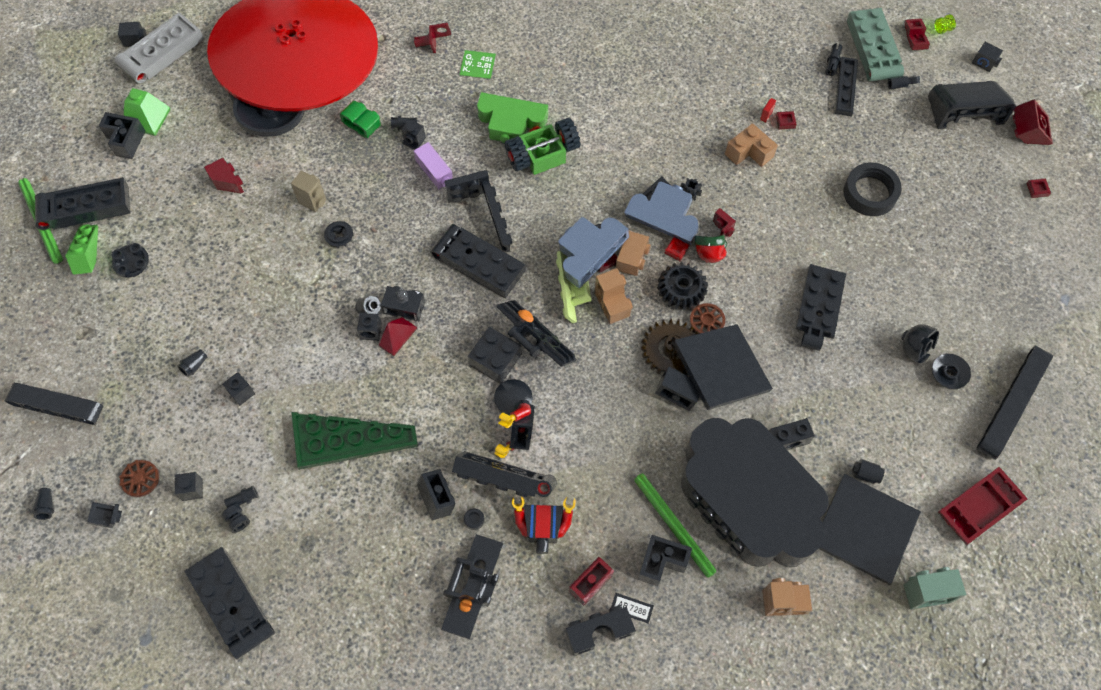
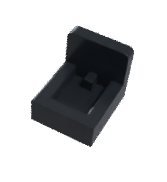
M92 502L86 524L113 528L114 524L119 523L122 511L118 510L120 504L112 506Z

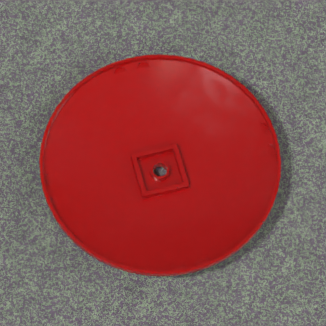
M242 0L226 11L217 21L211 31L207 45V56L211 71L218 83L228 93L252 106L274 111L310 110L344 98L366 80L376 63L378 55V38L375 27L368 15L351 0Z

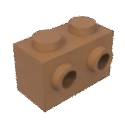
M629 231V238L623 243L617 258L616 268L618 271L637 276L639 270H643L646 261L644 256L649 254L651 244H648L649 236Z

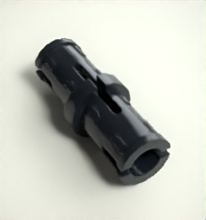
M837 43L832 45L825 70L828 76L830 70L832 71L830 76L836 74L837 66L841 61L840 55L843 49L841 44H839L838 49H836Z

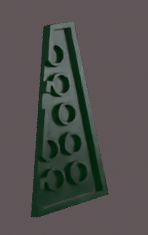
M291 412L296 460L299 470L418 447L415 425L378 423V421L368 422L353 418L317 416L316 414L306 415Z

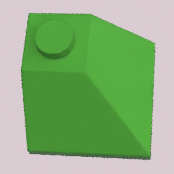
M132 88L124 101V116L138 118L146 130L145 133L156 136L170 111V107L149 92Z

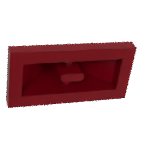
M403 317L388 322L379 347L395 356L416 331L417 326Z

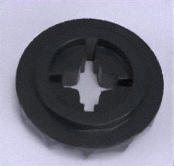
M343 221L331 223L324 231L326 242L331 247L336 246L338 249L340 246L346 247L347 243L352 242V237L354 236L352 227ZM342 232L343 237L339 236L337 238L335 234H340Z

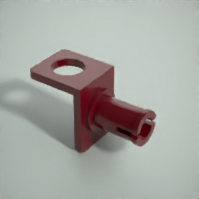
M448 23L429 25L428 35L414 37L415 47L430 45L433 53H436V38L452 35ZM445 28L446 31L441 33L438 32L437 29Z

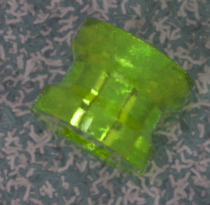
M948 14L944 18H937L934 23L936 32L944 34L946 31L954 30L956 27L954 16Z

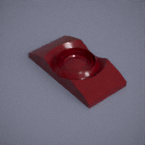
M998 467L938 511V513L967 546L1028 498L1005 472Z

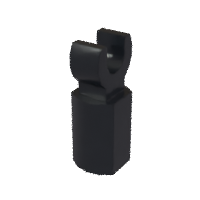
M916 75L888 78V88L891 90L908 87L909 84L920 83V76Z

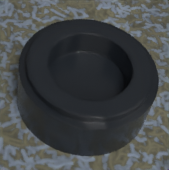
M472 508L465 513L464 523L470 530H478L484 525L485 518L481 510Z

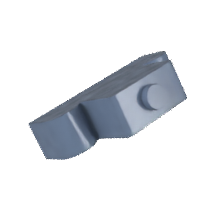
M659 182L650 201L643 194H635L624 212L627 218L670 237H676L689 245H692L699 229L698 220L692 215L686 216L692 203V195L683 191L682 187L675 184L671 186L664 182Z
M581 217L572 227L565 231L558 241L560 251L568 257L563 262L565 277L580 289L629 238V229L614 218L605 219L601 223V229H599L586 218Z

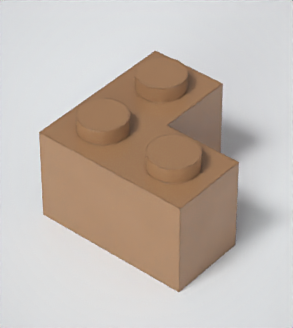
M752 123L728 142L725 155L736 165L750 156L762 167L774 158L778 145Z
M617 268L597 275L594 294L609 324L630 317L631 309L633 308L631 300L626 298L624 294L625 277L619 273Z
M785 578L772 579V582L762 590L765 616L805 615L813 611L809 585H802V582L785 581Z

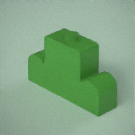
M481 92L477 104L479 120L489 123V138L491 140L505 143L509 139L526 134L527 128L531 130L536 126L541 128L546 126L548 118L547 104Z

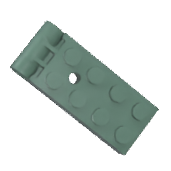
M882 8L851 11L847 18V24L865 70L867 81L886 80L903 76L904 67L901 64L902 59Z

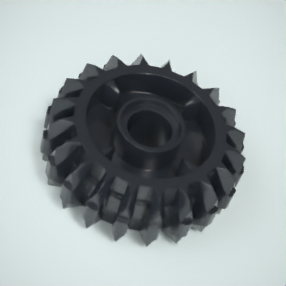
M674 262L672 267L667 266L666 270H663L658 278L659 284L657 289L659 290V296L663 297V302L669 301V307L675 305V310L678 307H682L684 311L686 306L691 310L694 305L698 306L700 302L704 301L708 291L707 278L702 276V270L697 271V266L690 267V262L687 266L683 262L679 266Z

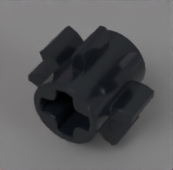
M687 178L686 184L681 183L680 187L683 188V191L692 195V200L695 201L696 196H701L702 184H699L696 179Z

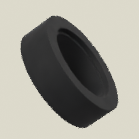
M868 162L856 166L850 172L845 182L843 193L848 205L856 212L866 216H881L893 209L901 195L902 185L899 177L892 169L880 163ZM866 177L878 179L886 185L889 196L887 199L878 202L867 200L858 193L856 182Z

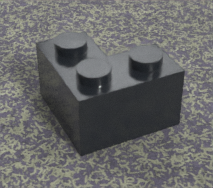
M108 112L104 113L98 126L105 137L110 139L108 145L114 154L128 159H133L146 131L138 118Z
M651 535L638 580L658 586L664 567L684 573L689 562L692 547Z

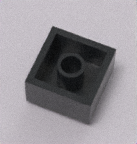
M488 327L467 356L469 366L501 384L521 357L522 346L493 328Z

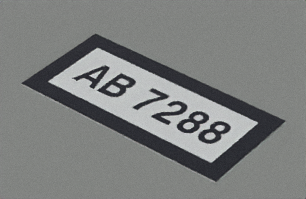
M615 593L611 608L618 605L621 608L627 606L631 618L649 624L654 605Z

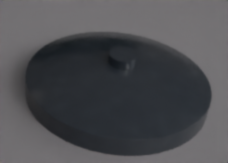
M235 98L233 103V113L238 125L246 132L262 137L278 136L291 131L300 123L305 110L274 111L247 104Z

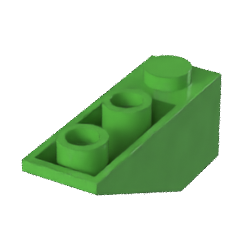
M86 224L78 228L66 254V259L73 275L92 273L97 257L98 225Z

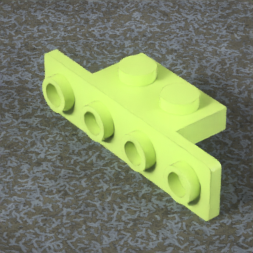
M558 251L556 264L560 273L558 280L562 288L560 295L564 303L563 315L570 322L576 323L575 306L592 301L589 280L580 289L565 277L563 262L568 257L561 251Z

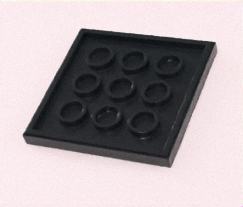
M738 324L677 339L672 343L707 410L768 393L773 389Z
M844 474L823 519L826 536L819 549L891 585L921 511Z

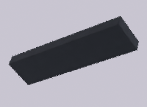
M841 57L835 114L851 117L853 115L858 59Z

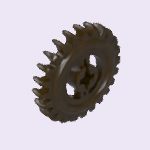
M670 318L668 324L662 319L661 326L655 322V329L649 326V333L645 332V338L641 340L643 344L641 350L644 352L642 357L648 358L645 363L652 364L651 370L657 368V374H660L662 371L665 372L668 367L676 369L681 373L684 371L688 374L681 359L676 360L678 353L675 348L673 352L671 341L673 343L674 340L696 335L699 332L697 331L692 334L694 327L691 326V328L686 329L687 322L680 326V319L677 320L676 324H673L672 318ZM664 338H666L663 347V353L666 357L669 358V360L662 357L658 350V344Z

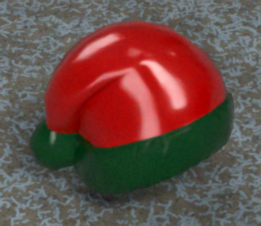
M695 235L694 244L696 251L703 261L717 263L726 257L727 251L725 248L728 243L724 235L715 237Z

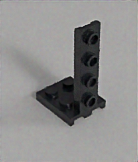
M487 170L445 180L448 203H457L465 198H476L480 194H484L502 251L505 253L510 252V245L513 244L510 234L506 233L507 223L505 218H501L500 212H502L500 202L495 200L497 196L496 190L490 184Z

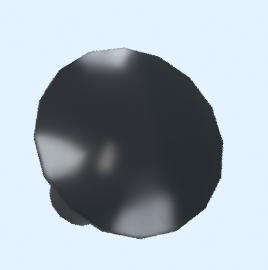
M138 243L125 245L112 252V268L121 277H136L147 268L149 263L147 251Z
M517 379L502 382L496 388L494 394V402L501 413L509 416L514 411L515 403H519L521 400H528L530 404L532 403L533 396L530 387Z

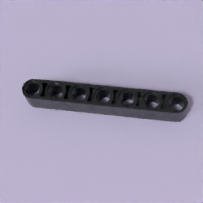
M1036 345L1033 346L976 447L978 451L993 460L999 457L1054 355Z

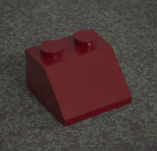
M1033 99L1016 106L1014 115H1012L1013 121L1016 124V129H1014L1016 137L1020 138L1025 144H1053L1049 116L1038 102Z

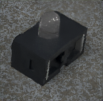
M387 286L380 306L383 314L395 317L402 316L404 319L419 322L425 305L424 294L417 290L409 291L399 286Z

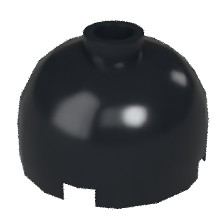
M918 324L909 331L906 330L901 338L903 340V351L906 356L920 364L924 363L930 356L927 352L930 348L934 349L937 344L939 331L925 324Z

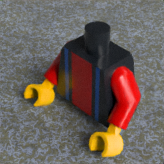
M521 400L519 403H515L514 411L510 413V416L505 413L499 415L501 421L498 424L505 428H509L512 425L510 441L506 443L507 446L498 444L495 448L494 454L498 457L505 458L509 450H529L535 406L531 405L528 400Z
M513 496L512 505L515 508V524L522 536L528 537V542L536 543L537 554H548L549 543H557L558 538H562L571 526L572 509L576 505L575 498L573 505H567V497H565L563 506L524 505V498L522 496L521 503L516 504Z

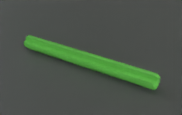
M23 178L18 181V184L35 221V193L28 179ZM38 229L51 261L54 264L62 262L63 257L51 230Z
M643 473L639 474L634 480L680 543L692 547L690 556L707 578L716 573L715 567Z

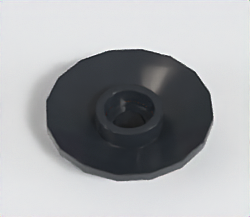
M946 353L934 360L932 375L942 387L957 390L963 388L970 381L971 369L962 357Z

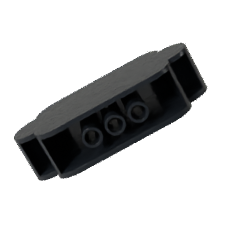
M710 418L694 429L685 452L688 464L681 479V488L684 495L688 498L689 505L694 509H698L704 522L708 525L711 524L715 529L716 535L721 540H725L730 545L729 549L735 556H739L745 563L755 567L766 566L773 560L785 567H797L803 564L822 546L825 540V527L820 520L828 508V496L824 488L761 422L755 419L744 418L736 421L734 424H730L721 418Z

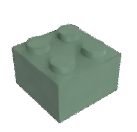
M950 567L937 569L935 573H929V570L917 572L916 576L909 577V581L903 584L910 609L948 604L967 595L959 569L950 570Z

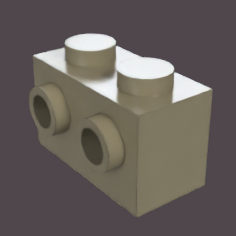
M301 170L290 184L298 203L317 212L326 201L320 179L313 174L310 175Z

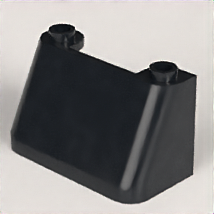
M991 80L986 82L938 84L932 88L928 95L937 129H946L947 123L951 121L958 123L962 117L990 116L991 120H995L996 125H1004L1016 108L1013 98L996 81Z

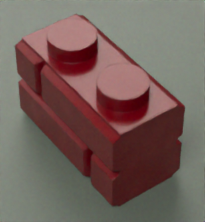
M598 557L569 586V592L585 606L605 585V582L611 579L614 570L603 559Z

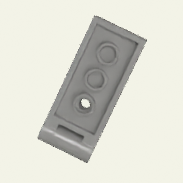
M179 12L126 51L118 54L115 57V63L137 83H143L147 78L151 79L204 40L200 29Z

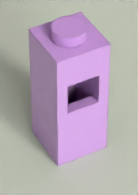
M429 142L413 150L415 161L438 190L445 187V180L453 179L451 169Z

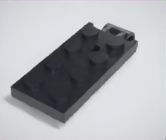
M812 264L809 265L795 328L804 331L801 341L802 347L820 351L824 337L834 339L846 273Z

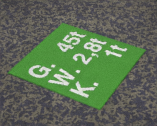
M465 50L460 75L491 79L496 54Z

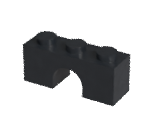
M620 605L610 608L609 613L601 615L600 612L590 615L587 621H573L568 624L569 627L565 631L574 656L595 649L592 634L597 629H607L612 634L614 642L632 636L636 632L627 606L621 608Z

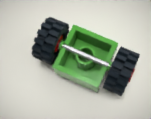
M568 117L555 122V130L552 124L505 141L506 154L513 169L517 172L530 167L533 175L565 164L566 152L578 149L581 145L579 133L576 130L577 127L574 126L572 119Z

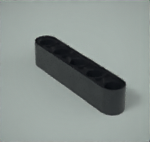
M13 382L4 400L15 407L90 425H96L104 407L102 404L92 400Z

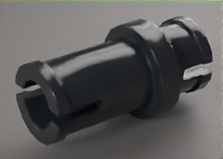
M391 117V128L402 130L408 119L417 122V117Z
M251 486L248 489L243 488L239 493L224 499V503L227 508L234 504H249L252 502V499L258 498L259 495L256 488Z

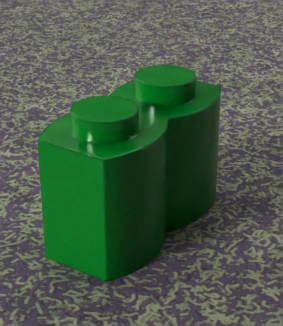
M353 100L340 113L341 121L347 127L355 130L367 139L381 126L378 113L368 110L361 102Z

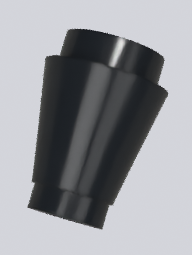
M199 349L180 360V364L177 367L185 376L189 377L195 374L208 357L204 351Z
M40 488L38 490L32 509L35 519L47 520L54 513L52 490L50 488Z

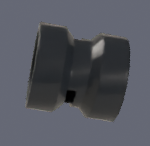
M239 504L228 507L221 514L224 522L229 524V529L232 533L242 531L250 523L249 518L243 515V510Z

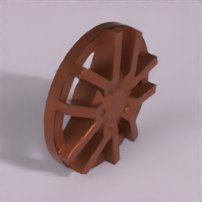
M703 303L692 310L690 325L699 334L704 333L702 331L703 327L707 328V332L710 331V328L712 330L718 329L714 324L724 328L725 315L718 306ZM704 307L705 312L702 313L700 308ZM707 307L713 308V310L709 312ZM716 311L720 313L717 316H714V313Z
M135 460L131 464L128 463L119 476V485L129 496H146L156 488L159 482V471L150 461ZM135 465L137 466L136 471H134L132 468ZM154 472H155V479H153V478L150 477ZM130 478V481L124 482V479ZM148 480L154 482L151 487L147 485ZM143 486L148 488V490L141 493ZM135 487H137V492L133 493Z

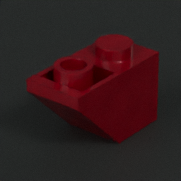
M223 157L204 167L217 190L239 194L244 192L241 187L243 182L240 176L234 175V172H236L230 162L227 163Z

